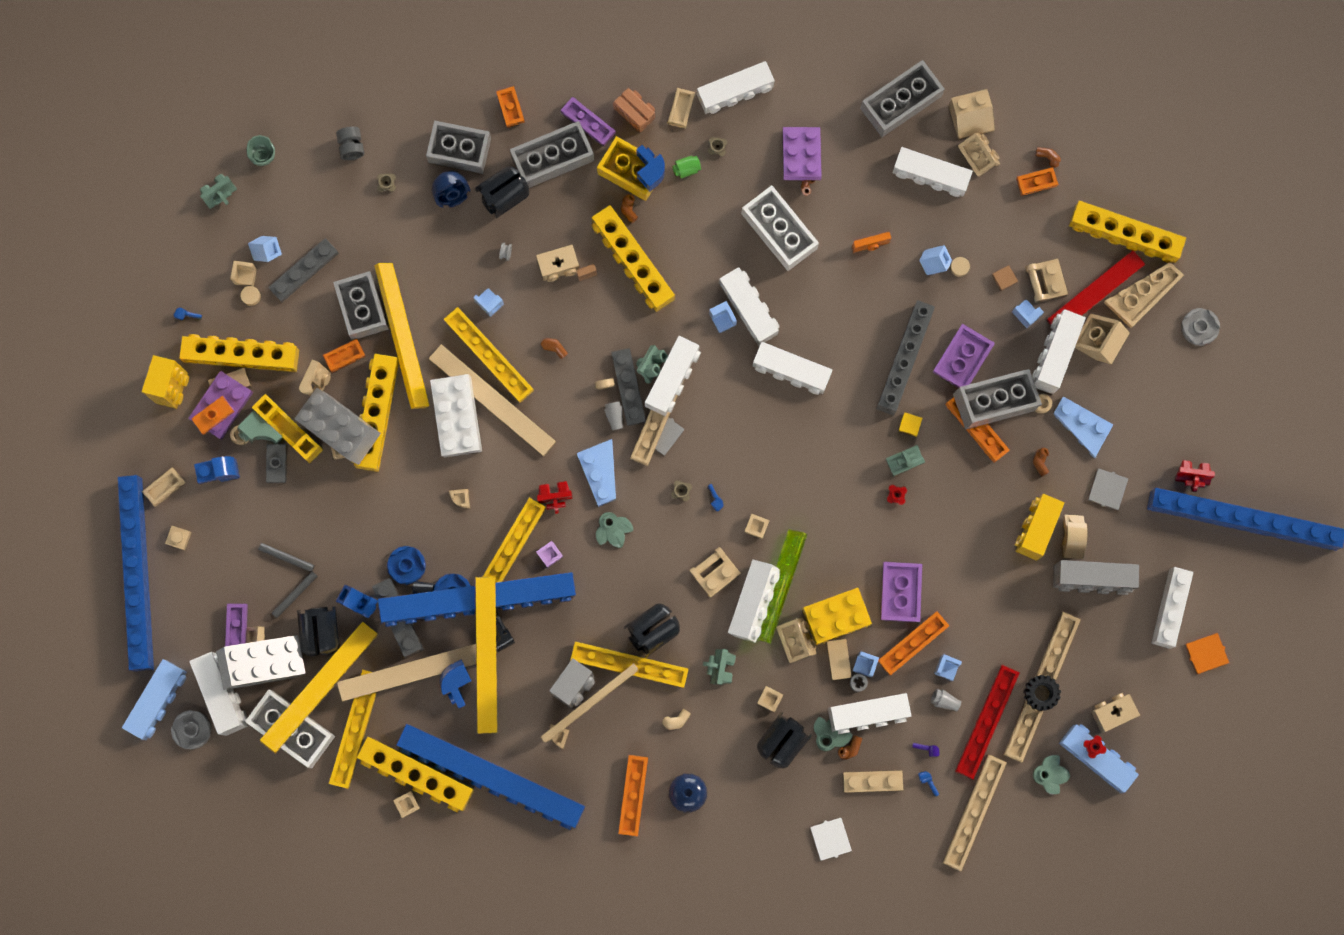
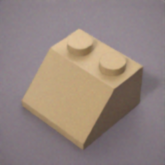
M988 89L951 98L948 106L958 140L968 138L975 133L984 134L995 130L993 107Z
M1090 314L1081 329L1075 348L1097 361L1112 364L1130 332L1118 320Z

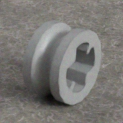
M502 243L499 259L506 258L507 261L510 260L512 244L505 245V243Z
M862 674L852 676L849 682L851 689L856 692L865 690L868 685L867 678ZM858 677L861 678L864 684L863 687L859 686V688H856V683L853 682L854 679L858 680Z

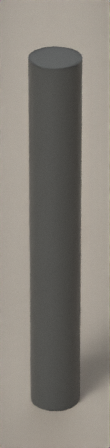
M263 543L260 544L258 549L310 572L313 571L315 566Z
M312 571L272 614L278 618L318 576Z

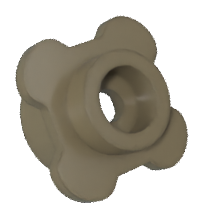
M711 137L709 139L710 148H708V153L710 155L718 154L721 157L726 154L725 146L727 145V140Z
M394 174L378 175L379 185L377 189L379 192L387 190L394 192L396 190L394 185L396 176Z
M679 480L675 481L674 491L671 493L672 498L688 501L692 485L680 482Z

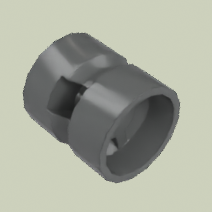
M345 127L336 132L337 142L341 145L339 152L342 160H355L365 155L363 143L360 142L362 140L360 128Z

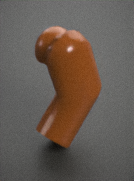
M628 194L622 199L621 212L631 223H634L638 219V216L632 210L635 198L633 195Z
M545 338L541 342L544 350L555 352L560 359L568 354L557 339Z
M1044 447L1035 452L1033 465L1041 477L1049 473L1045 465L1049 451Z
M853 735L849 746L839 748L838 756L843 760L855 757L858 754L863 738Z

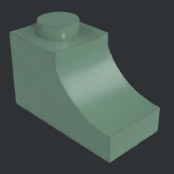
M254 410L237 427L239 437L245 442L250 441L253 443L255 440L263 439L278 444L282 440V435Z

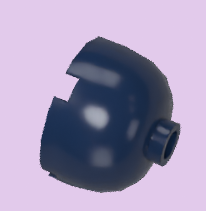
M448 171L436 177L432 183L431 191L439 207L444 208L443 205H448L450 208L461 204L467 199L470 187L464 176L454 171Z
M682 774L671 782L669 799L677 810L684 813H692L699 810L705 804L707 787L699 776Z

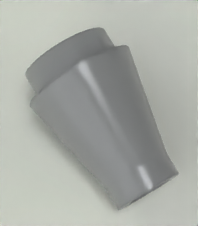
M620 401L605 404L604 412L612 430L623 428Z
M936 689L931 697V703L935 707L957 712L961 706V701L944 689Z

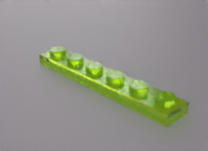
M788 529L776 565L780 569V577L775 584L773 598L769 602L767 616L763 620L761 634L757 641L771 644L808 535L804 532Z

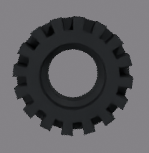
M1048 675L1036 676L1026 683L1023 691L1025 693L1024 699L1027 700L1028 706L1030 705L1032 709L1037 711L1052 709L1061 698L1060 685L1055 682L1054 678L1052 679ZM1042 685L1048 688L1050 694L1047 700L1041 701L1035 696V690L1038 686Z

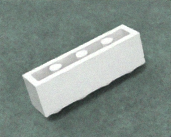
M764 61L697 88V96L705 114H714L720 111L722 107H731L742 99L749 100L753 98L757 93L769 92L774 87L775 80L767 62Z
M901 147L892 173L902 179H912L919 185L927 184L934 190H945L952 196L963 197L973 171Z
M738 267L721 277L719 284L757 345L760 346L761 342L765 343L778 335L779 324L775 318L771 319L769 316V308L765 302L761 303L758 297L760 295L757 289L749 284L748 281L750 279L747 273L741 271Z
M678 336L645 401V407L663 416H666L667 412H672L676 404L674 399L676 395L680 396L684 385H682L684 379H688L693 369L690 367L692 363H696L700 357L701 352H699L698 344Z
M761 342L753 362V367H755L756 371L763 374L768 372L773 374L775 379L781 381L786 379L791 381V385L801 388V386L806 387L809 392L816 395L824 393L832 373L830 368Z
M752 560L728 630L729 634L756 643L757 638L761 634L763 620L767 616L769 602L773 598L775 584L780 577V569L772 564Z
M1177 567L1169 569L1151 644L1169 649L1176 647L1192 581V571Z
M907 693L828 708L832 732L838 731V734L850 732L849 728L857 727V731L869 729L868 725L876 724V727L888 725L887 721L892 720L895 721V724L907 722L906 718L911 717Z

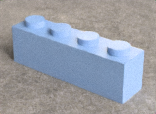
M162 659L122 728L142 740L151 738L155 733L156 723L158 720L161 721L166 714L165 708L168 703L171 704L176 697L175 691L178 686L181 687L184 684L187 672Z
M1077 724L1073 725L1059 744L1119 793H1125L1139 775L1135 772L1136 768L1129 762L1124 763L1120 760L1121 756L1112 749L1110 751L1107 749L1105 754H1098L1093 759L1090 758L1086 748L1083 746L1085 740L1093 739L1088 734L1090 731L1081 724L1079 726Z

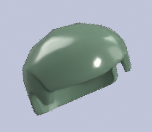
M262 135L254 136L247 143V157L254 165H268L274 160L275 147L268 137Z

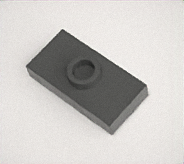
M267 444L266 483H286L287 445Z

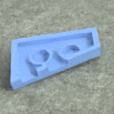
M1062 397L1053 413L1063 426L1078 439L1077 441L1090 452L1089 454L1093 458L1098 454L1113 427V424L1065 397Z
M612 439L578 452L577 456L598 507L616 500Z

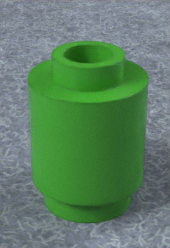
M691 155L676 160L672 168L675 176H679L682 179L697 174L701 170V164L697 156L693 157Z

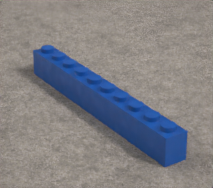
M138 475L118 477L129 670L131 671L154 670L144 495L142 492L143 479Z
M1154 488L1150 491L1147 510L1334 551L1343 548V528L1160 488Z
M573 572L495 583L496 608H502L503 611L512 610L516 605H521L522 608L532 607L533 603L541 602V605L552 604V600L559 599L561 603L572 601L571 598L576 596ZM475 586L378 599L380 623L385 624V627L396 626L397 622L405 621V624L417 623V619L423 618L425 621H434L438 616H444V619L456 617V614L463 613L464 616L475 615Z
M406 724L397 743V746L401 747L400 752L409 756L411 753L418 755V760L426 764L429 761L436 763L435 768L444 772L447 769L454 772L453 776L464 780L466 777L472 780L470 784L480 789L483 785L489 788V793L497 797L500 794L507 796L506 801L515 805L520 802L525 805V810L535 813L537 810L543 813V818L551 822L553 819L561 821L560 826L568 830L571 827H577L586 807L409 724Z

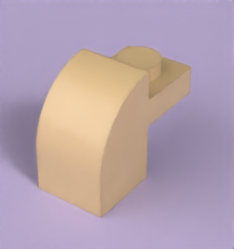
M1064 515L1065 535L1062 543L1064 558L1083 559L1087 544V523L1084 522V516Z

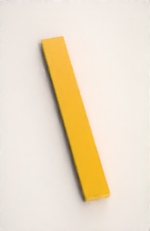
M377 263L374 267L411 409L427 408L430 405L393 263Z
M475 577L477 733H497L495 577Z
M362 622L265 733L260 742L276 754L378 636V633Z

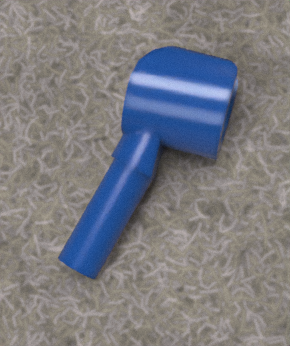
M177 308L174 313V317L183 321L185 316L202 319V315L190 313L183 308Z
M710 484L708 488L715 499L711 505L718 512L723 508L724 504L722 499L716 494L713 485Z
M927 771L920 772L918 775L921 783L928 782L935 797L938 796L939 792L933 784L931 774Z

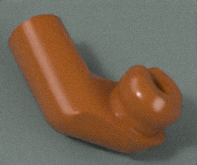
M1036 148L1035 156L1048 158L1051 167L1056 168L1059 166L1061 157L1053 149Z
M802 180L800 189L805 196L811 194L809 184L815 183V180Z

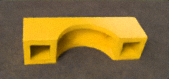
M266 394L252 406L309 464L323 451Z

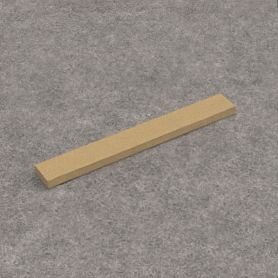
M442 344L429 357V360L449 377L469 374L472 380L474 398L543 457L555 445L556 441Z
M1061 612L1036 676L1048 675L1052 679H1057L1081 619ZM1042 685L1038 686L1035 690L1037 699L1041 701L1048 699L1050 694L1048 688ZM1025 700L1003 754L1021 763L1025 758L1043 711H1037L1032 709L1030 705L1028 706L1027 700Z
M476 644L337 682L341 699L346 701L442 674L446 667L461 659L465 667L475 665Z

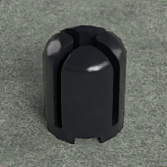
M506 166L475 187L476 193L480 191L482 194L483 205L491 215L495 213L496 219L529 196L528 183L524 177L520 176V171L512 166Z
M661 603L655 604L624 626V630L628 628L631 634L629 640L638 652L642 650L646 654L645 658L675 638L680 632L679 621L676 616H673L645 637L643 636L672 613L669 607Z
M336 606L332 607V610H328L327 607L310 608L305 610V613L297 610L302 653L308 656H317L320 653L321 655H329L338 650L339 637Z
M781 711L758 742L757 749L759 754L767 760L790 729L793 730V733L770 762V764L777 768L785 769L813 735H806L801 724L791 717L786 719L782 716L783 712Z

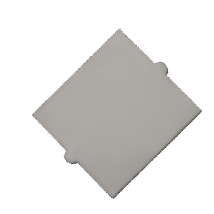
M668 417L655 449L665 456L685 429L675 423L673 418L670 419Z
M1098 468L1088 500L1101 504V507L1106 506L1119 510L1128 478L1119 476L1115 472H1108Z

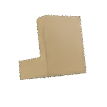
M234 261L231 280L235 285L254 286L257 269L253 263Z

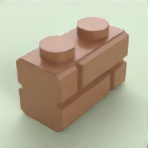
M627 88L613 102V108L641 133L655 119V108L650 103L645 104L641 100L642 96L636 90L632 91Z

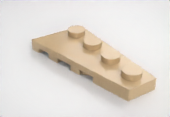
M1170 262L1127 289L1105 300L1104 304L1125 324L1132 328L1184 274Z

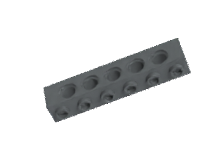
M916 301L878 402L877 410L895 415L935 306Z

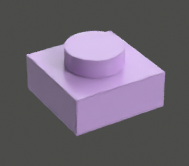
M550 541L536 551L547 568L563 558V555L553 541Z

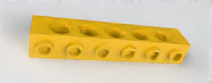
M1080 200L1075 205L1069 226L1073 227L1072 229L1077 232L1084 231L1090 233L1094 238H1104L1115 245L1122 244L1129 250L1142 251L1146 256L1162 258V261L1166 263H1176L1180 259L1186 237ZM1087 218H1092L1095 224H1089ZM1105 224H1110L1113 230H1107ZM1123 230L1129 231L1131 237H1126L1123 234ZM1141 236L1146 237L1148 243L1142 242ZM1159 243H1164L1166 249H1161Z
M609 205L592 217L593 224H591L596 234L600 233L602 235L603 244L607 249H612L615 261L618 264L622 263L625 268L623 269L624 273L629 279L632 278L636 283L634 287L638 293H643L647 298L645 302L650 309L654 308L658 312L674 301L675 294L612 206ZM612 226L615 228V231L608 233L605 229ZM619 241H623L626 243V246L619 248L616 244ZM634 256L637 258V261L629 263L627 258ZM640 271H645L648 275L645 278H640L637 274ZM651 286H656L659 290L656 293H650L648 289Z
M189 334L188 337L182 336L179 359L184 363L297 372L299 349L297 346H294V343L283 342V345H280L274 341L257 343L253 339L238 341L237 338L227 337L226 340H222L217 336L200 338L199 335ZM205 345L206 350L203 353H198L199 347ZM220 347H225V352L218 355L217 350ZM244 349V353L241 356H236V351ZM258 350H262L263 355L260 358H255V353ZM276 352H282L280 359L275 360L273 358Z
M374 354V359L370 360L369 370H371V375L366 380L368 391L367 396H364L362 400L364 412L360 414V418L370 426L375 427L381 434L373 444L371 453L366 454L359 465L354 463L357 469L379 472L399 366L397 357ZM386 372L384 379H377L378 373ZM382 390L383 395L380 398H374L375 391ZM372 409H379L380 411L377 416H370Z
M367 737L357 756L361 760V765L367 768L374 766L378 768L377 773L388 777L390 774L396 777L395 782L403 786L408 783L414 786L413 791L421 795L426 792L431 795V800L439 804L443 801L449 804L447 808L457 813L459 810H465L474 792V789L371 737ZM382 752L385 760L378 764L375 756ZM396 761H400L402 763V770L396 773L393 770V764ZM413 770H418L420 773L417 781H412L410 778V773ZM430 779L437 781V787L434 790H430L427 786ZM449 787L455 790V795L451 799L445 796V790Z

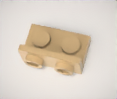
M975 133L959 144L958 147L976 175L980 177L994 166L1000 165L998 161L1000 158L994 149L991 150L989 148V141L986 136Z
M804 618L794 619L776 627L789 663L816 654V644L810 637L809 625Z

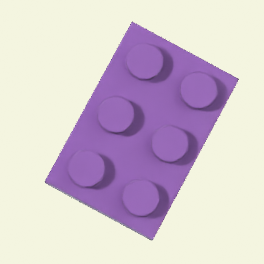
M783 127V180H821L820 127Z
M962 324L933 373L957 388L970 385L995 343Z
M220 371L189 419L192 420L191 418L221 396H224L235 412L208 431L222 440L253 394V391Z
M883 562L881 620L920 622L922 564Z

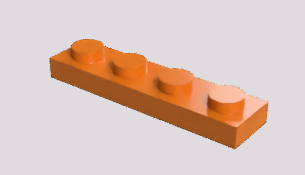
M953 397L945 405L964 427ZM989 424L966 429L993 463L1010 451Z
M936 611L878 660L879 664L891 676L947 629L949 624Z
M629 755L618 834L638 836L648 757Z

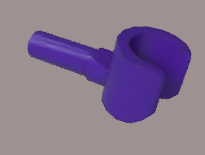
M913 743V748L929 750V757H938L940 755L939 748L935 745L925 746Z

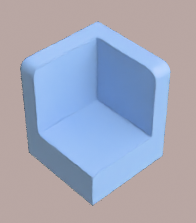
M261 236L248 243L254 261L269 262L282 255L277 237Z
M945 245L926 249L919 261L925 273L931 275L947 271L952 259Z
M486 289L479 297L477 295L473 297L474 301L490 317L504 305L503 300L490 289Z
M1027 300L1019 306L1017 305L1012 311L1026 328L1031 326L1044 313L1040 307L1035 309Z
M727 301L709 310V315L719 333L737 324V320Z
M860 651L853 672L871 678L874 675L879 657Z
M943 654L940 657L934 674L953 681L962 661Z

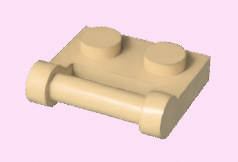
M1058 259L1025 266L1034 290L1035 303L1068 295ZM1040 270L1047 294H1042L1036 271Z
M312 360L299 386V390L311 396L316 387L323 391L330 381L331 372L319 362Z
M720 547L715 549V553L696 568L693 567L689 570L710 598L741 574ZM721 558L723 563L705 578H702L700 574Z

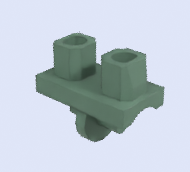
M219 174L215 177L214 181L216 184L210 188L208 185L200 188V197L209 209L220 204L222 201L226 205L229 204L226 198L231 196V193L237 190V188L228 176L225 177Z
M651 345L644 358L638 359L636 362L638 369L636 371L644 377L646 383H651L654 377L659 376L661 372L660 366L668 358L667 353L664 350H658L655 345Z
M918 445L885 459L893 477L925 463Z
M716 649L715 656L710 655L709 662H703L702 666L708 667L707 675H711L710 684L722 685L732 682L733 675L732 673L725 672V666H733L736 655L728 653L726 649Z

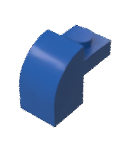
M641 145L636 149V153L646 166L637 172V179L651 192L664 178L665 162L661 154L654 158L655 155L650 148L646 149Z
M231 456L212 458L210 461L194 464L199 484L215 480L224 482L240 478L237 460Z
M344 585L336 602L369 618L375 612L378 600L348 585Z
M461 659L443 670L440 676V687L443 695L448 693L452 704L456 703L458 708L465 706V701L458 688L471 682V678Z

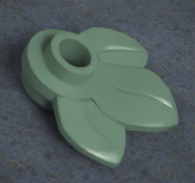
M605 512L599 518L600 526L596 531V540L599 545L609 541L613 546L622 548L625 541L624 533L632 532L633 526L625 517H617L612 512ZM608 518L612 519L611 525H606L605 523Z
M818 717L815 721L816 744L820 750L830 751L834 747H843L851 740L852 733L850 732L838 734V731L832 732L830 719L826 722L823 718ZM824 738H828L830 740V743L828 745H824L822 743V740Z
M1058 755L1047 756L1044 758L1042 765L1037 766L1033 771L1035 782L1043 785L1045 791L1049 794H1059V784L1067 782L1070 778L1069 771L1059 766L1060 756ZM1042 772L1045 773V778L1042 777Z

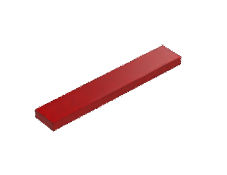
M1132 250L1046 321L1051 325L1054 317L1056 318V315L1061 314L1064 309L1081 316L1084 315L1141 269L1145 263Z
M1004 665L1000 666L955 772L974 780L1020 672Z

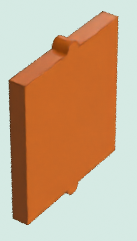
M1218 633L1185 644L1190 655L1189 660L1192 661L1197 674L1229 663L1225 653V646L1222 645Z

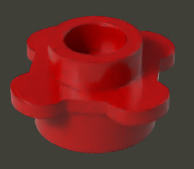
M894 484L890 485L887 501L889 503H898L899 505L905 504L906 500L904 498L907 488L904 486L901 488L896 487Z
M1098 735L1094 736L1092 740H1085L1083 743L1088 756L1092 759L1098 754H1105L1107 750L1101 742L1102 738Z

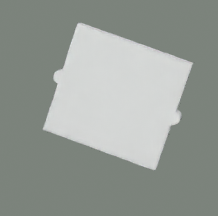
M842 818L831 821L825 820L822 824L810 827L820 860L831 857L837 858L840 854L852 851Z

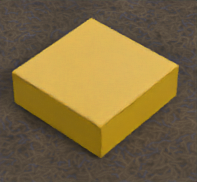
M904 412L898 431L917 437L923 418Z

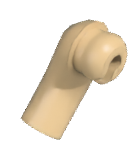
M682 709L678 717L670 718L667 716L663 719L662 724L668 730L680 729L691 713Z

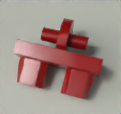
M1183 460L1175 476V481L1185 482L1186 486H1191V492H1197L1198 487L1210 486L1212 478L1215 477V471H1211L1210 464L1201 463L1198 469H1192V462Z
M567 481L557 483L558 492L550 493L549 484L539 485L538 503L553 502L546 504L547 510L554 509L555 514H559V508L566 507L565 502L558 501L573 499Z

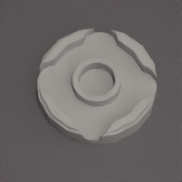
M1203 308L1193 309L1182 320L1181 331L1183 336L1189 343L1204 346L1210 344L1219 334L1220 322L1218 317L1210 310Z
M189 710L182 712L175 718L171 727V734L177 745L184 749L193 750L206 744L212 729L210 721L204 714Z

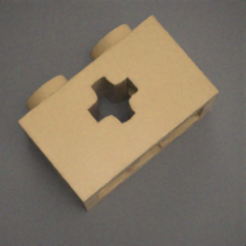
M573 245L536 255L543 281H555L559 276L563 275L572 276L579 269ZM556 262H560L561 267L558 268Z
M1123 693L1112 697L1113 701L1108 704L1103 701L1095 705L1096 709L1091 711L1101 733L1140 716L1130 694L1124 696ZM1117 708L1118 712L1115 715H1112L1111 711Z

